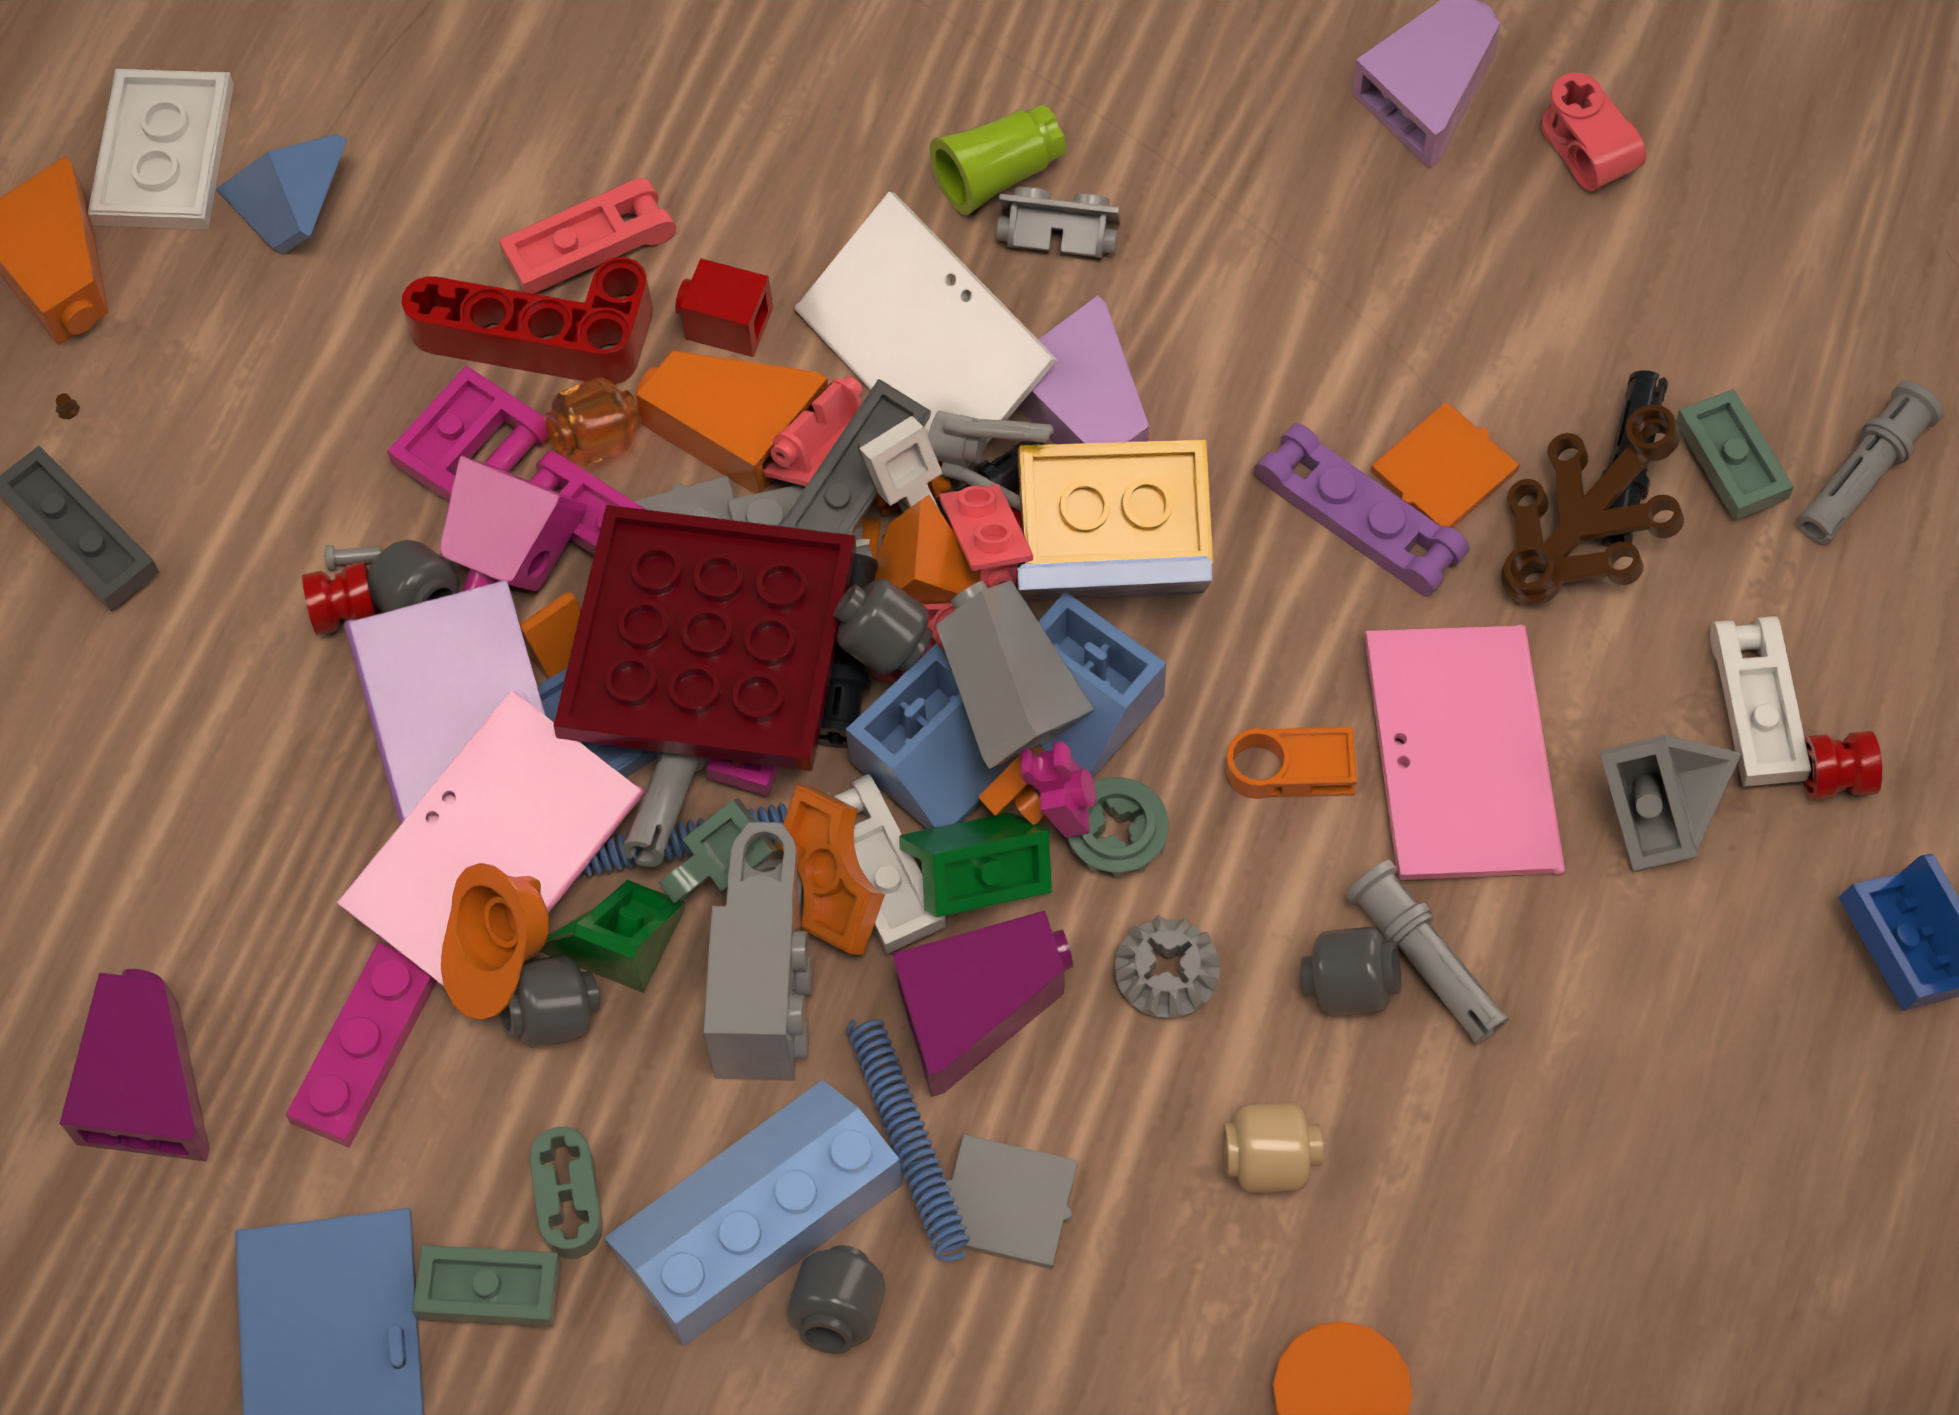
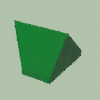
M626 880L595 908L548 934L546 944L539 952L548 956L566 955L572 958L581 969L644 993L683 915L686 902L679 900L673 903L666 894Z

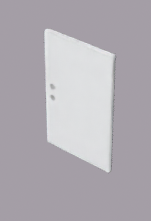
M890 191L794 307V310L870 390L877 380L880 379L931 410L930 419L924 426L927 436L932 420L938 411L978 419L1007 421L1057 362V359L966 265L895 193ZM953 276H955L956 278L953 282L954 285H951V279ZM987 438L986 444H987L992 438Z

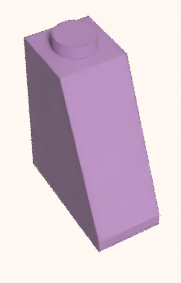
M1440 0L1356 59L1352 95L1430 169L1440 161L1494 59L1501 22L1497 20L1493 10L1483 1Z
M1097 295L1038 339L1057 359V362L1018 408L1033 423L1052 425L1054 433L1049 436V439L1054 444L1147 442L1149 439V424L1107 305Z

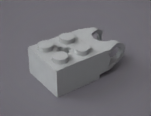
M749 822L734 840L731 849L726 906H712L703 1033L715 1079L795 1081L796 1058H808L809 1019L805 1018V996H811L813 963L812 956H808V932L802 931L801 926L803 886L801 877L797 872L798 857L796 846L783 823ZM771 838L781 844L784 849L783 859H766L754 869L746 862L745 854L747 848L755 840Z

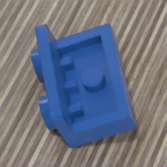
M1933 854L1919 856L1898 874L1854 883L1838 897L1903 1011L1959 997V897Z

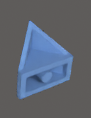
M334 134L268 151L216 188V191L274 250L285 254L311 236L347 139L339 134Z

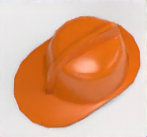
M485 863L466 867L456 879L452 895L451 912L442 945L440 969L444 989L452 1004L466 1017L485 1020L499 1015L512 1000L519 982L522 965L535 957L546 944L550 930L549 914L540 895V880L532 876H508L496 866Z

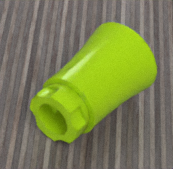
M1040 105L1031 110H1017L1000 119L967 131L934 138L930 142L929 154L934 175L943 194L957 212L967 216L997 194L1045 170L1053 160L1066 154V141L1056 116L1048 107Z

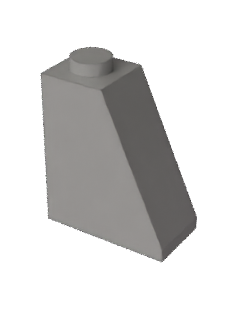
M1012 580L987 588L984 581L977 582L950 601L955 611L937 623L936 627L982 759L989 769L1018 757L1021 754V750H1032L1050 742L1094 711L1093 706Z

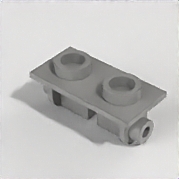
M1032 187L1015 188L1014 195L1000 194L999 200L1003 210L1011 211L1010 218L999 217L996 239L998 241H1007L1008 248L1049 252L1052 230L1063 231L1061 253L1101 259L1103 258V253L1115 254L1118 230L1107 229V224H1120L1121 216L1119 207L1109 206L1108 198L1093 194H1075L1073 202L1051 200V193L1049 191Z

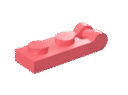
M638 178L499 239L502 254L523 292L535 294L644 244L650 246L662 244L674 235L677 226L668 211L663 208L659 209L656 204L659 196L650 180ZM627 213L637 215L636 218L624 222L621 216Z

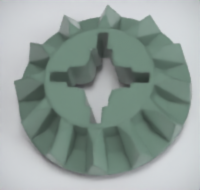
M1111 777L1095 781L1096 803L1094 807L1089 808L1090 833L1067 838L1072 855H1077L1083 860L1091 872L1099 869L1111 872L1117 878L1125 872L1136 869L1144 872L1148 864L1158 854L1163 853L1168 837L1169 820L1163 802L1153 790L1136 780ZM1105 811L1109 817L1113 816L1118 823L1135 820L1128 827V846L1125 841L1121 842L1116 835H1110L1106 838L1103 836L1099 837L1106 831Z

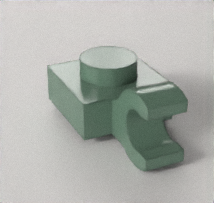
M739 798L730 801L683 838V841L694 855L658 882L673 903L687 898L710 878L713 879L721 891L728 888L729 865L734 840L749 822H756ZM769 838L757 839L747 848L745 854L746 862L754 869L775 853L777 848Z

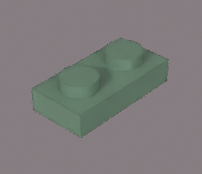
M1735 389L1679 410L1676 419L1677 426L1734 521L1790 498L1794 488L1793 484Z
M422 1245L412 1312L416 1319L553 1327L561 1265L558 1253Z

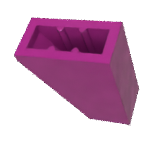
M1045 910L892 954L895 980L931 1097L948 1091L1064 994L1065 970L1073 968L1072 955L1064 931L1052 932Z
M125 969L122 975L99 973L59 1124L76 1145L207 1161L209 1144L179 1003L164 980L155 973L141 969Z

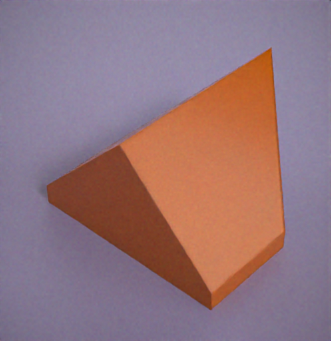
M930 495L918 501L888 525L876 557L878 570L875 573V580L885 578L922 604L951 603L950 601L956 595L973 584L980 582L979 570L971 571L954 531Z

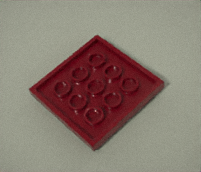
M606 505L553 725L556 738L812 771L838 644L836 639L837 630L841 622L833 614L839 601L849 588L856 553L855 535Z

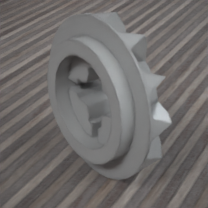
M1157 915L1151 922L1141 926L1133 925L1129 935L1121 945H1118L1115 960V977L1118 987L1126 1000L1145 1014L1159 1018H1178L1191 1014L1207 1003L1217 987L1220 975V955L1217 954L1209 933H1202L1192 926L1186 917L1177 921L1167 920ZM1153 949L1157 953L1161 952L1167 958L1173 957L1175 954L1181 955L1185 952L1184 957H1182L1179 963V972L1182 975V980L1178 976L1174 977L1169 972H1164L1159 976L1155 974L1151 977V973L1156 968V958L1153 954Z

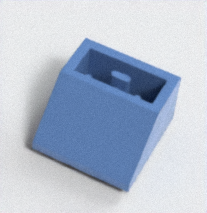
M1065 591L1038 622L1093 706L1094 711L1050 742L1042 745V747L1049 751L1053 750V743L1062 742L1071 749V757L1081 769H1087L1093 779L1163 699L1165 693L1166 662Z
M937 644L846 728L850 762L863 774L869 773L878 787L927 829L963 822L982 803L978 796L1017 758L1015 757L994 768H988L982 759L946 653Z

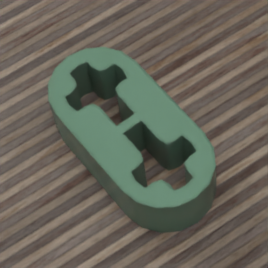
M554 1127L544 1131L536 1138L530 1150V1167L538 1226L546 1246L552 1252L558 1253L560 1257L565 1259H577L588 1255L595 1249L603 1233L595 1164L587 1140L578 1131L569 1127ZM567 1147L571 1157L580 1158L569 1162L570 1183L560 1185L553 1165H545V1163L555 1160V1149ZM573 1200L579 1219L583 1221L589 1220V1223L578 1226V1237L566 1239L562 1229H553V1227L564 1223L562 1202Z

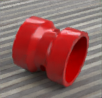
M365 561L346 565L341 573L335 574V579L333 580L322 571L302 575L307 609L317 636L336 632L341 624L340 619H345L346 622L351 619L359 620L378 614L368 586L367 573L369 570Z
M1873 731L1849 733L1843 743L1841 740H1833L1828 735L1805 736L1811 772L1807 781H1803L1810 800L1833 798L1838 791H1845L1846 788L1855 796L1879 793L1882 785L1883 766L1879 742Z

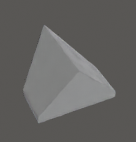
M1661 735L1600 750V756L1633 871L1698 857V848L1742 755L1741 752L1669 735Z

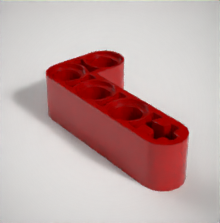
M615 257L606 260L598 266L593 275L585 303L436 276H425L414 280L406 287L401 301L414 344L422 351L440 356L601 385H616L625 382L633 375L638 366L653 313L645 270L636 260L628 257ZM621 294H631L625 298H615ZM492 323H499L497 326L491 328H483L486 325ZM547 334H557L548 339H541V337ZM606 344H616L609 349H599Z

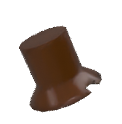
M66 393L57 396L56 412H58V416L62 419L75 417L80 409L77 401L71 399Z

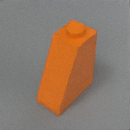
M66 156L0 197V276L58 345L74 335L86 332L98 319L109 313L93 227L87 215L89 208L87 196L72 163Z
M672 350L659 367L653 366L643 375L637 387L636 399L643 426L756 494L763 492L774 479L766 477L763 472L774 461L771 456V449L774 447V437L779 432L784 431L804 410L814 412L812 403L828 388V379L815 371Z

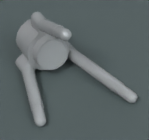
M938 411L932 420L928 438L937 461L943 462L941 468L943 474L941 476L961 480L971 486H990L997 483L966 468L969 462L978 464L981 461L987 438L1046 442L1049 436L1054 433V428L1050 424L978 419ZM1000 486L1009 506L1021 512L1020 496Z

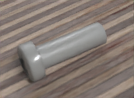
M326 545L325 564L328 570H336V565L354 564L363 561L372 563L382 550L381 547L335 550L334 545Z

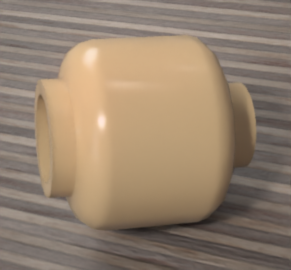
M1291 1102L1241 1106L1235 1113L1233 1123L1223 1124V1155L1226 1176L1237 1177L1241 1188L1250 1193L1297 1191L1303 1189L1310 1177V1166L1323 1165V1139L1320 1125H1308L1303 1109Z

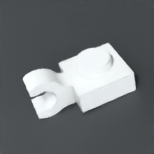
M913 416L859 448L878 494L890 506L897 502L900 509L905 512L918 501L930 495L938 507L927 483L943 473L925 428Z

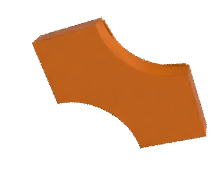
M797 784L783 825L793 838L797 851V870L804 890L802 930L849 954L864 955L885 893L878 890L867 879L856 856L854 825L858 809L812 786ZM777 842L776 847H778L782 852H784V849L781 846V844Z

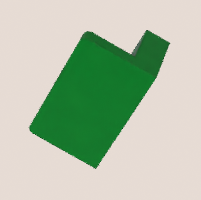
M1005 813L899 836L900 850L922 860L924 911L935 917L1052 893L1049 830L1037 824L1033 825L1027 819L1014 813Z

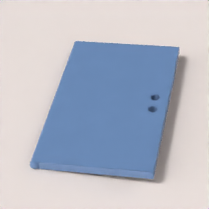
M410 1208L254 1229L242 1228L235 1231L243 1415H425L419 1319H416L412 1312L416 1289L412 1212ZM404 1360H405V1365H404L402 1368H400V1369L394 1368V1367H399V1366H401V1365L404 1363Z

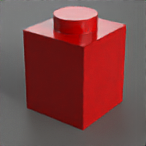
M700 258L692 279L685 278L682 281L676 297L675 310L676 313L682 316L686 340L754 357L773 310L769 276Z

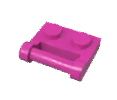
M466 365L387 450V453L393 465L450 502L457 466L461 456L471 458L504 421L515 429L484 463L509 472L533 445L541 446L553 433V429L548 421L538 412Z

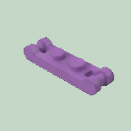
M1294 423L1282 435L1280 439L1282 446L1275 453H1266L1254 467L1255 474L1259 480L1269 489L1422 595H1431L1444 580L1442 572L1447 566L1457 565L1470 550L1467 540L1458 531L1448 526L1436 524L1322 445L1318 437L1302 424ZM1299 462L1312 470L1306 479H1303L1293 471ZM1416 544L1428 551L1423 557L1413 556L1409 552Z

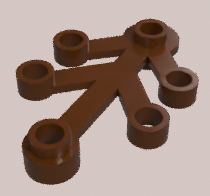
M1646 405L1631 414L1626 423V434L1630 444L1585 496L1583 492L1582 470L1588 463V452L1582 439L1575 434L1564 433L1556 436L1550 442L1547 454L1556 473L1560 525L1544 543L1540 518L1546 513L1549 502L1542 485L1533 479H1523L1511 486L1508 491L1507 500L1515 515L1518 547L1507 557L1501 573L1502 584L1511 599L1523 605H1539L1555 597L1564 583L1606 576L1618 585L1631 584L1641 576L1644 564L1638 549L1629 542L1613 543L1606 548L1605 552L1568 555L1583 540L1648 530L1653 536L1658 538H1669L1676 535L1682 529L1684 516L1678 501L1669 495H1657L1643 504L1609 509L1651 460L1659 461L1665 459L1677 448L1680 441V431L1675 417L1669 409L1661 405ZM1661 433L1665 435L1657 442L1645 443L1647 438L1653 434ZM1564 450H1578L1572 459H1558ZM1534 494L1538 496L1536 501L1529 506L1518 505L1519 501L1526 495ZM1669 510L1674 512L1673 516L1666 522L1657 523L1653 521L1655 515L1661 511ZM1630 557L1633 559L1631 565L1625 569L1617 570L1612 568L1615 561L1619 558ZM1537 571L1545 573L1538 581L1525 583V579L1529 574Z

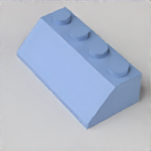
M822 1079L609 1233L604 1239L681 1344L685 1346L901 1187L903 1181L900 1159L859 1107Z

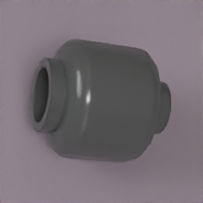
M408 539L395 542L381 551L373 560L367 573L368 586L374 607L380 613L459 593L460 581L456 569L446 559L423 543Z
M885 578L877 579L863 589L856 584L851 586L839 601L833 614L835 618L841 621L836 636L838 645L845 652L881 675L891 673L897 668L903 672L910 669L925 651L933 633L927 627L929 617L927 608Z
M1374 927L1322 932L1314 942L1312 956L1301 958V979L1305 995H1316L1322 1010L1333 1017L1384 1011L1390 1002L1391 995L1400 994L1401 967L1396 943L1394 941L1385 942L1383 935Z
M558 954L526 962L522 965L519 982L510 1004L499 1014L504 1030L511 1038L518 1036L520 1041L530 1048H541L580 1038L589 1028L591 1011L598 1010L600 1007L598 986L590 971L581 973L575 961L566 955Z
M834 1246L831 1249L817 1251L806 1257L799 1269L787 1312L792 1326L799 1333L800 1339L815 1350L831 1354L845 1353L851 1347H856L869 1340L875 1329L886 1290L883 1275L862 1251L851 1246Z

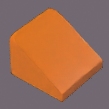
M571 592L564 593L520 624L528 656L547 680L568 667L581 607Z

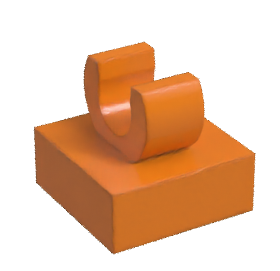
M1040 746L1030 751H1032L1033 755L1039 757V753L1046 750ZM1021 754L978 796L995 816L1017 807L1021 814L1033 825H1036L1041 819L1044 821L1048 819L1041 811L1040 792L1034 786L1024 782L1021 777Z

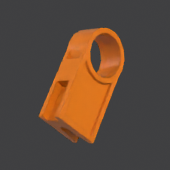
M1353 727L1252 728L1244 730L1236 735L1228 746L1225 765L1228 783L1239 794L1254 799L1355 795L1357 774ZM1260 747L1273 752L1280 760L1282 767L1271 778L1256 780L1241 774L1235 767L1234 759L1247 748Z

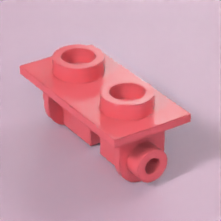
M849 376L844 379H834L828 385V388L812 403L814 412L804 410L784 431L779 432L774 437V447L771 449V456L774 461L763 471L764 475L807 486L862 404L860 396L863 394V389L860 383Z
M974 485L960 491L939 494V501L971 571L979 570V581H984L987 588L1010 580L1015 585L1018 579V563L1033 561L1034 555L1000 485Z

